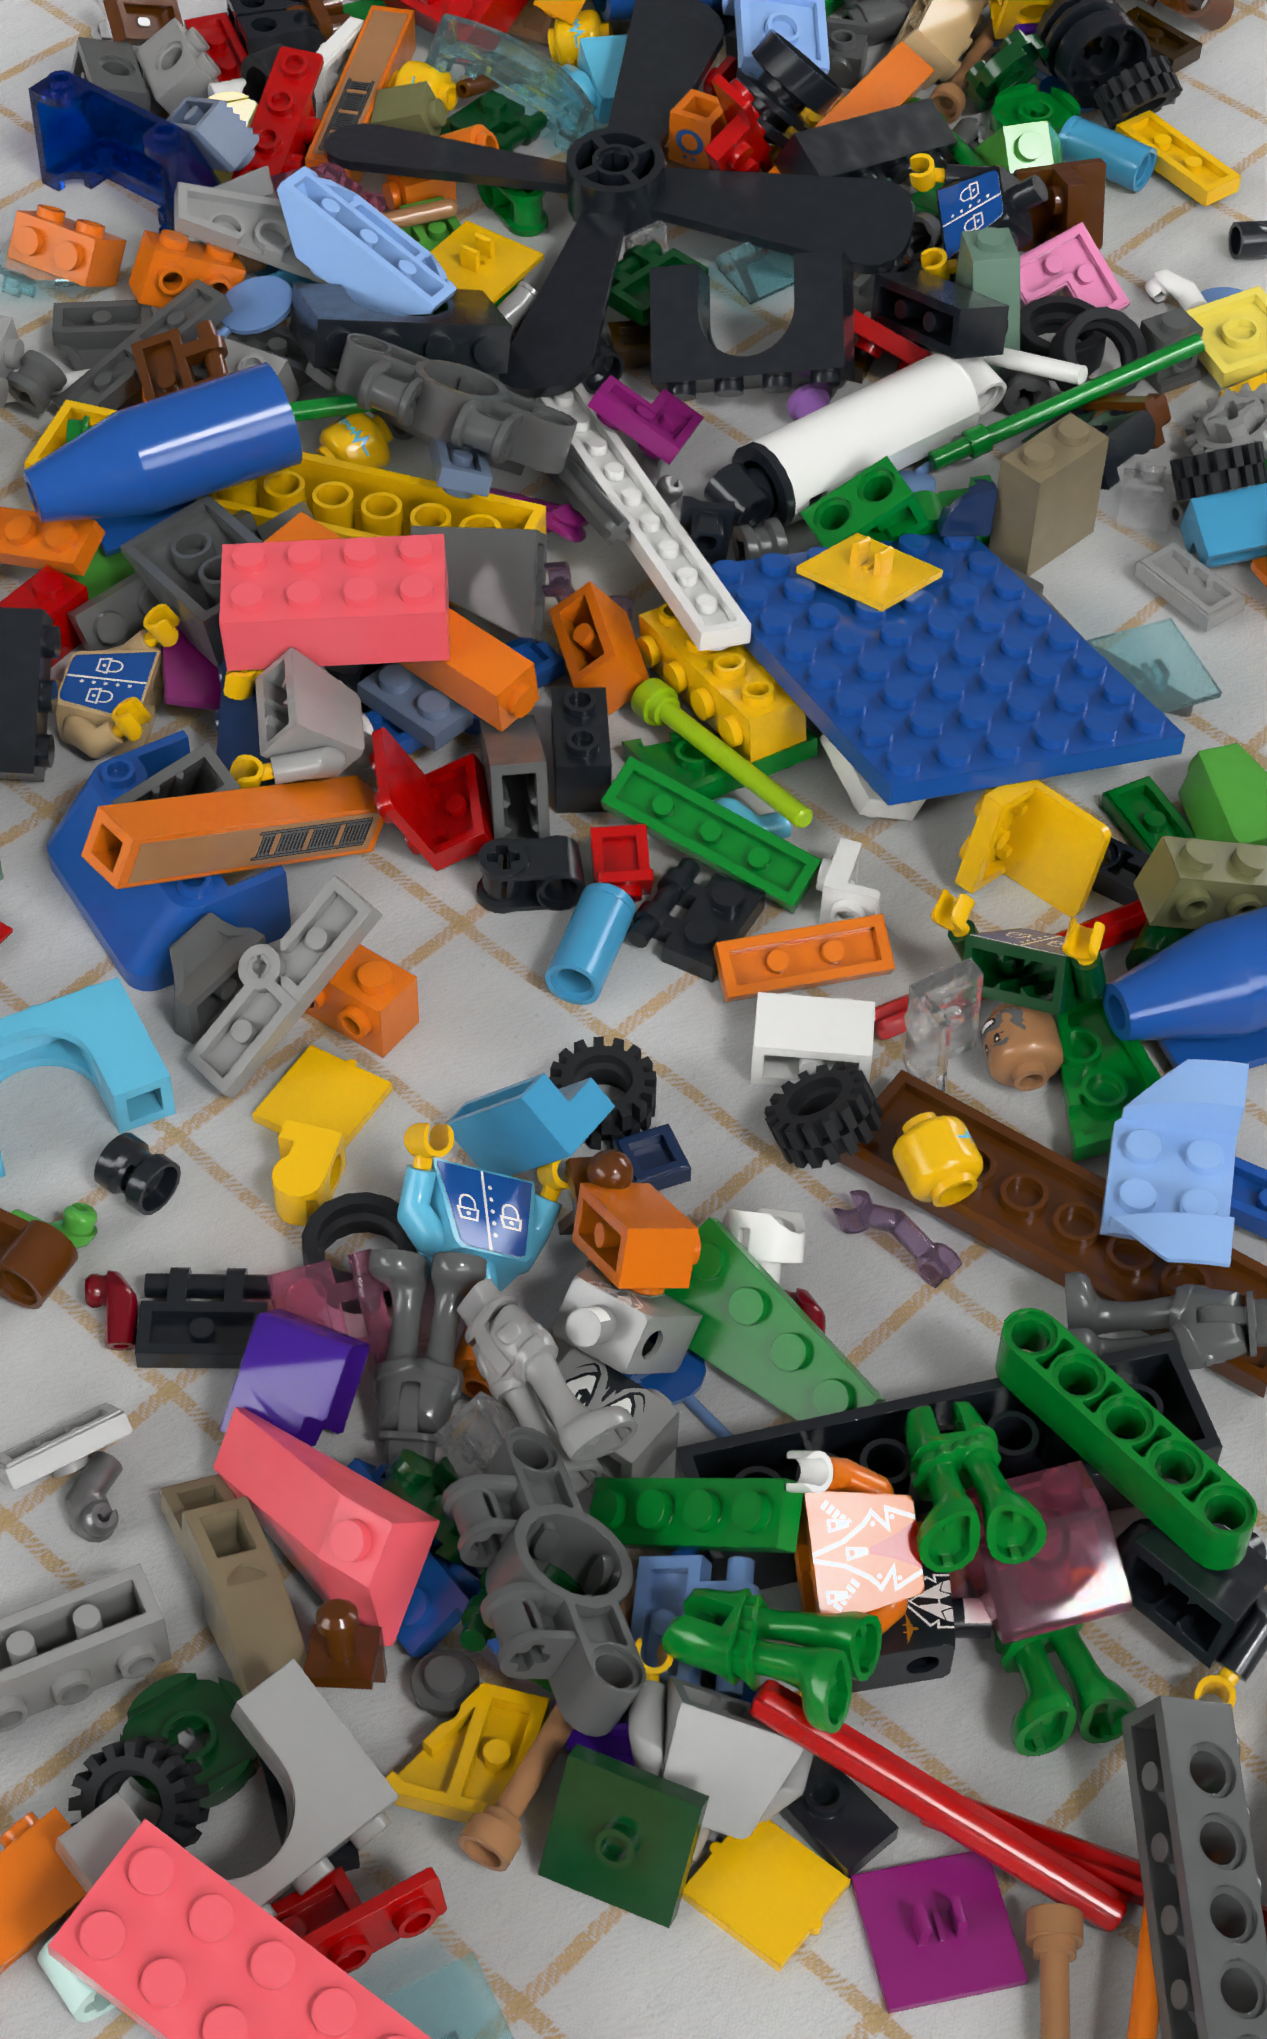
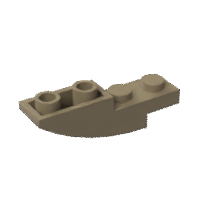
M218 1474L160 1488V1508L204 1596L203 1616L242 1696L244 1697L292 1659H295L302 1670H304L307 1651L296 1615L271 1548L247 1497L236 1498L234 1492Z

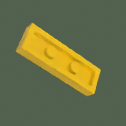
M1151 110L1116 125L1115 132L1157 150V161L1154 170L1204 207L1239 191L1241 175Z

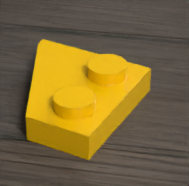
M483 1682L461 1703L460 1710L453 1719L442 1722L423 1740V1750L398 1775L392 1771L385 1777L399 1795V1798L393 1805L466 1824L474 1813L483 1812L487 1805L495 1806L546 1722L550 1712V1699Z

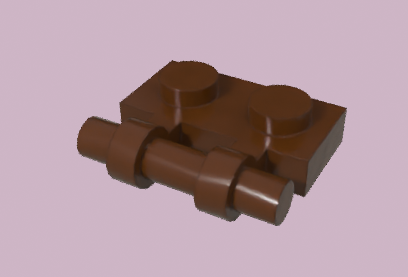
M205 320L198 323L196 331L199 339L185 343L179 329L174 328L131 344L146 401L229 374L225 361L228 355L224 337L218 335L215 322ZM205 363L209 378L196 382L192 366Z

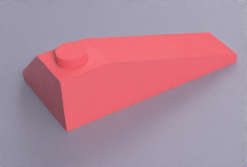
M235 1407L213 1469L234 1492L237 1498L247 1497L261 1527L324 1603L337 1598L351 1601L357 1607L359 1624L361 1626L382 1627L384 1646H393L440 1520L243 1407Z

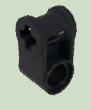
M554 835L531 839L499 838L485 843L478 853V866L483 873V877L477 883L476 897L483 908L493 913L505 914L514 911L548 909L555 911L568 910L576 907L586 887L579 844L567 836ZM500 854L503 855V869H499L498 856ZM502 883H505L507 888L505 898L501 897Z

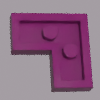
M612 375L601 385L587 405L596 412L598 419L604 425L613 430L623 431L637 441L638 447L646 455L653 459H662L669 465L704 418L666 389H663L651 404Z

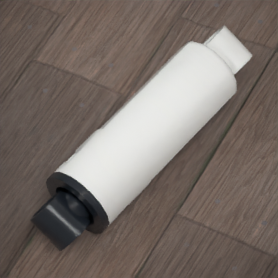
M938 353L933 354L737 448L732 457V464L720 469L707 483L704 497L710 503H718L725 500L735 501L732 530L735 526L748 524L752 528L758 527L763 520L775 517L785 528L803 519L801 511L885 456H888L897 471L927 457L929 451L961 438L962 431L976 426L979 418L988 414L999 404L1006 393L1007 385L982 357L954 359Z

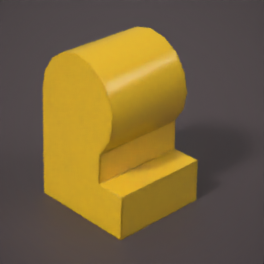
M286 1119L278 1136L280 1160L274 1166L271 1177L274 1204L277 1215L284 1222L291 1225L305 1226L309 1217L320 1206L332 1200L347 1164L344 1132Z

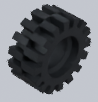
M1160 55L1157 58H1149L1145 63L1141 61L1130 70L1125 69L1120 72L1121 75L1118 77H1112L1108 80L1107 84L1101 85L1098 88L1099 91L1094 93V99L1108 127L1114 130L1117 124L1148 110L1154 113L1160 111L1162 106L1173 102V99L1177 98L1183 89L1167 56Z
M1262 441L1170 460L1177 501L1267 483V468Z
M604 1036L593 1037V1047H587L584 1039L574 1042V1054L567 1048L559 1053V1062L553 1061L549 1077L557 1089L592 1077L597 1085L614 1086L625 1093L620 1098L611 1100L615 1107L588 1136L591 1139V1149L601 1150L602 1140H610L611 1149H613V1140L622 1138V1136L639 1133L640 1129L645 1131L650 1128L651 1119L655 1117L657 1077L656 1071H653V1063L647 1056L641 1059V1049L633 1044L628 1051H624V1040L615 1037L612 1046H604Z
M835 1062L831 1070L828 1069L826 1064L816 1066V1073L809 1075L806 1070L798 1074L800 1081L795 1084L788 1080L781 1086L784 1093H774L769 1099L771 1106H766L764 1112L767 1117L765 1121L786 1161L789 1164L794 1162L797 1168L802 1169L808 1163L812 1169L821 1168L823 1161L826 1159L829 1160L831 1165L841 1162L839 1155L846 1151L850 1156L860 1151L857 1146L859 1142L868 1144L874 1138L871 1131L880 1130L882 1125L880 1118H883V1111L863 1071H859L858 1067L854 1064H850L846 1068L844 1062Z
M146 1735L109 1744L101 1748L103 1752L90 1755L83 1763L88 1768V1771L76 1774L71 1785L81 1789V1794L69 1798L68 1811L80 1810L83 1819L119 1792L121 1786L129 1777L142 1776L150 1780L157 1787L162 1801L161 1815L154 1826L185 1849V1847L195 1844L202 1835V1832L196 1829V1826L208 1821L210 1809L200 1807V1799L210 1796L208 1783L200 1786L196 1784L194 1776L203 1772L198 1760L186 1763L183 1760L189 1750L181 1744L167 1746L169 1738L154 1736L146 1739Z

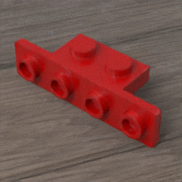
M285 46L279 48L250 126L253 128L254 134H259V142L253 148L255 155L240 171L234 170L231 180L261 167L268 166L278 197L277 188L280 183L305 166L306 154L321 122L320 118L315 117L312 95L324 65L322 54Z
M717 73L711 81L728 125L704 149L711 169L758 172L761 169L764 173H768L773 168L769 152L772 149L764 140L763 136L766 132L757 121L760 118V114L751 104L754 100L753 95L737 79L734 78L729 83L721 74Z
M340 1866L304 1895L300 1896L295 1891L271 1904L277 1913V1916L274 1918L347 1974L359 1969L369 1960L373 1953L400 1938H412L423 1933L435 1922L437 1917L447 1911L440 1880L432 1867L420 1871L362 1903L342 1866Z

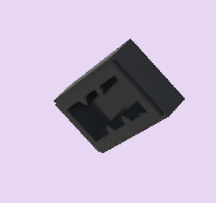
M815 1755L813 1756L804 1793L779 1812L830 1865L849 1879L851 1875L856 1874L897 1839L899 1829L845 1773Z

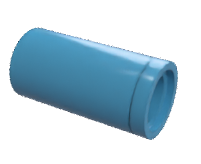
M1078 115L1070 117L1059 134L1063 161L1073 162L1101 158L1106 163V179L1135 192H1139L1144 188L1154 171L1157 161V150Z
M592 883L584 888L545 974L548 988L560 999L572 1004L587 1005L599 998L636 912L633 899L624 890L608 883Z

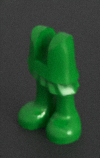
M967 1401L954 1402L952 1405L953 1432L940 1434L930 1406L917 1407L908 1412L905 1432L911 1460L910 1478L919 1497L923 1501L933 1502V1508L924 1518L916 1536L918 1554L924 1565L934 1572L950 1573L962 1569L974 1559L980 1542V1520L974 1504L964 1490L974 1487L981 1506L985 1541L993 1558L1003 1564H1019L1030 1560L1039 1553L1047 1537L1042 1514L1025 1497L1012 1490L997 1467L1001 1462V1456L998 1452L996 1433L984 1423L974 1407Z
M1047 1562L1029 1565L1027 1581L1033 1606L1025 1607L1015 1578L1009 1569L986 1574L984 1578V1597H989L991 1602L995 1651L1001 1655L1000 1663L1007 1673H1020L1026 1692V1701L1014 1715L1011 1723L1010 1735L1015 1749L1020 1754L1028 1757L1041 1756L1053 1752L1065 1744L1071 1736L1075 1722L1078 1725L1083 1740L1092 1744L1106 1743L1123 1735L1121 1718L1137 1709V1706L1130 1694L1116 1682L1106 1677L1097 1665L1079 1633L1083 1628L1079 1615V1602L1066 1590ZM1055 1651L1058 1655L1073 1692L1074 1704L1065 1688L1061 1685L1047 1654Z
M694 1588L683 1602L685 1615L674 1617L662 1637L663 1649L669 1655L692 1667L720 1676L731 1685H736L742 1679L755 1692L760 1686L761 1676H766L783 1681L799 1689L802 1696L804 1715L809 1724L819 1731L833 1734L841 1728L848 1714L852 1697V1679L860 1682L867 1681L874 1672L881 1650L882 1628L877 1616L858 1611L835 1614L778 1611L770 1609L761 1595H752L749 1588L737 1591ZM765 1640L787 1642L798 1646L773 1643Z

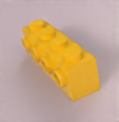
M667 603L639 614L640 637L637 639V643L645 666L652 668L667 685L673 688L693 708L694 713L701 721H706L720 734L724 743L734 748L750 763L807 740L806 714L743 644L729 646L720 651H699Z

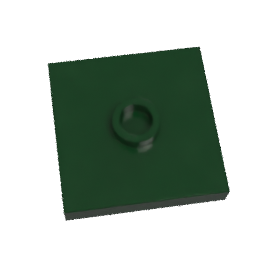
M576 1744L567 1758L538 1875L670 1928L678 1913L710 1796Z

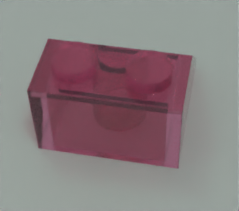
M1081 1460L1006 1480L1012 1490L1025 1497L1042 1514L1047 1530L1045 1544L1039 1553L1030 1560L1019 1564H1003L992 1557L985 1541L982 1511L974 1488L965 1490L966 1495L974 1504L980 1520L979 1548L974 1559L965 1566V1569L1002 1644L1132 1610V1599L1106 1505Z

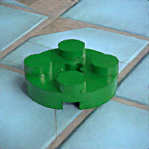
M1034 83L1017 84L1002 90L995 97V103L991 109L989 128L995 133L1003 126L1048 120L1059 136L1064 124L1073 115L1080 116V106L1072 95L1062 89L1051 86V94L1036 91L1037 84Z

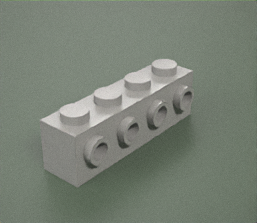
M140 1563L0 1618V1732L12 1730L25 1722L29 1716L54 1706H67L79 1703L89 1697L94 1690L123 1678L136 1679L143 1677L155 1670L160 1663L172 1659L165 1619Z

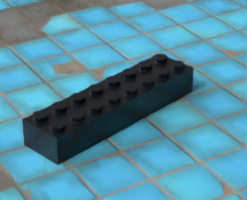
M1175 1339L1097 1356L1218 1464L1223 1446ZM999 1378L676 1447L674 1478H786L798 1482L801 1468L796 1459H787L788 1451H822L829 1457L847 1458L888 1478L895 1495H910L914 1503L916 1522L923 1521L931 1511L933 1502L923 1501L919 1497L910 1478L911 1460L905 1432L908 1412L914 1408L928 1405L933 1411L940 1434L952 1433V1405L954 1402L967 1401L974 1407L984 1423L996 1433L998 1452L1001 1456V1462L997 1467L1012 1490L1025 1497L1042 1514L1045 1526L1134 1506L1009 1391ZM1072 1391L1069 1392L1070 1394L1081 1395V1394L1076 1393V1392H1072ZM1116 1435L1119 1438L1130 1439L1127 1436ZM1164 1478L1169 1483L1180 1484L1175 1480ZM974 1487L964 1489L965 1493L974 1504L979 1516L980 1540H984L982 1511ZM698 1551L699 1555H703L712 1563L711 1581H726L728 1559L734 1556H742L755 1560L753 1584L758 1586L760 1590L798 1582L794 1553Z

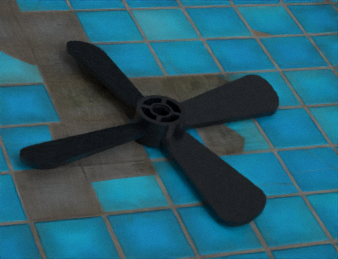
M635 0L608 127L590 131L575 140L567 151L566 163L385 125L367 123L352 124L338 128L330 134L323 146L324 156L329 163L352 171L567 194L568 210L576 225L510 345L507 374H499V381L509 391L526 398L562 394L578 386L591 373L596 361L624 236L643 232L652 225L663 221L792 256L796 253L843 249L853 263V272L875 274L893 269L904 258L914 229V204L909 193L899 184L885 179L665 167L663 149L669 140L670 111L690 89L698 90L723 46L724 26L719 15L710 6L699 0Z

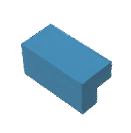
M1267 483L1192 498L1180 524L1187 552L1190 554L1197 553L1200 562L1209 569L1267 557Z
M542 1073L466 1101L445 1124L452 1128L454 1139L479 1169L512 1176L571 1157L613 1110L615 1105L592 1077L557 1089L547 1075Z

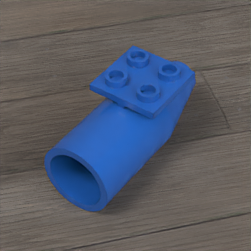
M267 362L116 411L24 470L23 478L29 498L41 523L83 519L96 520L106 532L100 544L107 557L122 552L120 545L187 507L200 497L300 464L302 462V447L296 421L283 386L273 368Z
M1267 906L1204 924L1106 984L1103 992V1006L1107 1021L1114 1034L1122 1041L1156 1040L1173 1069L1187 1059L1249 1064V1069L1267 1064Z

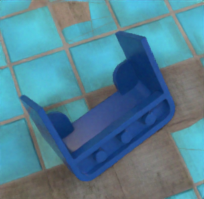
M184 730L100 763L87 779L47 843L49 863L53 873L125 982L132 988L140 991H157L174 984L169 947L207 913L212 912L221 920L235 927L255 929L265 935L266 944L283 938L291 928L286 871L281 865L231 886H228L222 876L218 874L115 889L81 856L98 806L111 805L112 801L190 753L189 738Z

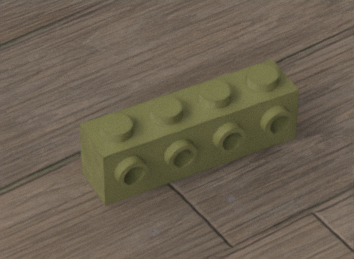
M1162 836L1133 883L1149 925L1198 929L1204 924L1267 906V846Z

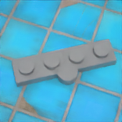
M333 875L280 940V951L267 944H257L251 946L243 953L238 964V974L244 986L185 1059L223 1095L234 1099L383 915L344 880Z

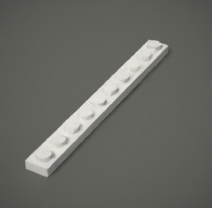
M582 383L562 394L529 398L562 411L577 421L568 454L630 522L626 529L630 534L629 538L625 541L697 649L699 651H720L729 646L750 643L752 624L615 430L604 425L598 419L596 412L587 406L592 398Z

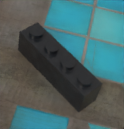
M931 98L796 132L791 136L773 163L781 174L885 179L901 184L910 178V173H918L913 171L910 166V158L918 153L928 154L933 158L936 167L943 168L947 164L946 157L958 141Z

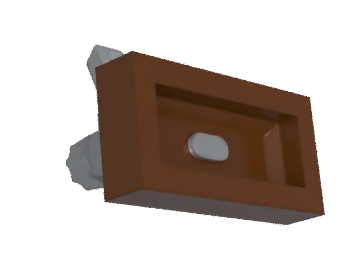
M95 0L106 21L101 20L91 27V36L93 39L108 41L113 39L117 42L141 46L174 17L183 25L177 0Z

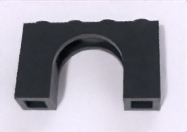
M843 249L794 254V312L791 323L785 334L776 344L759 354L751 356H734L717 349L712 338L710 325V277L697 263L650 268L651 384L660 393L663 389H666L682 402L696 399V393L714 392V395L718 397L731 398L742 396L744 389L762 388V391L766 393H786L792 390V385L811 384V387L815 389H833L840 386V381L855 380L852 261Z
M293 283L290 332L314 368L339 369L347 336L357 333L381 339L431 360L454 362L484 373L507 374L512 325L483 290L457 289L451 298L433 312L432 316H400L373 311L358 305L351 299L343 286L339 284Z

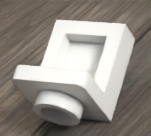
M840 838L833 859L823 858L816 883V890L822 892L820 924L879 914L881 893L876 889L857 885L862 852L861 842Z

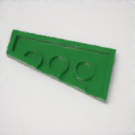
M709 1217L699 1227L701 1252L697 1264L692 1266L689 1288H665L663 1293L703 1315L688 1349L797 1421L879 1404L886 1400L718 1219Z

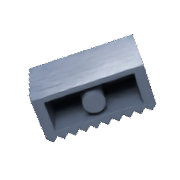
M186 96L161 127L199 167L212 168L213 170L219 169L220 171H229L230 173L234 170L240 171L250 163L255 155L253 148L259 142V134H254L252 127H246V121L240 120V114L233 113V107H227V100Z

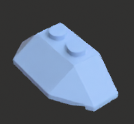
M306 166L282 181L277 188L295 257L308 266L316 277L325 280L329 284L342 285L351 299L358 305L373 311L400 316L431 314L445 303L446 300L451 298L457 290L453 282L447 279L444 269L432 253L357 193L332 180L318 177L315 171Z

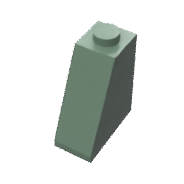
M987 227L981 230L962 231L955 283L1009 305L1008 331L1005 336L1004 347L1020 351V255L1009 227ZM988 364L999 376L1002 367Z

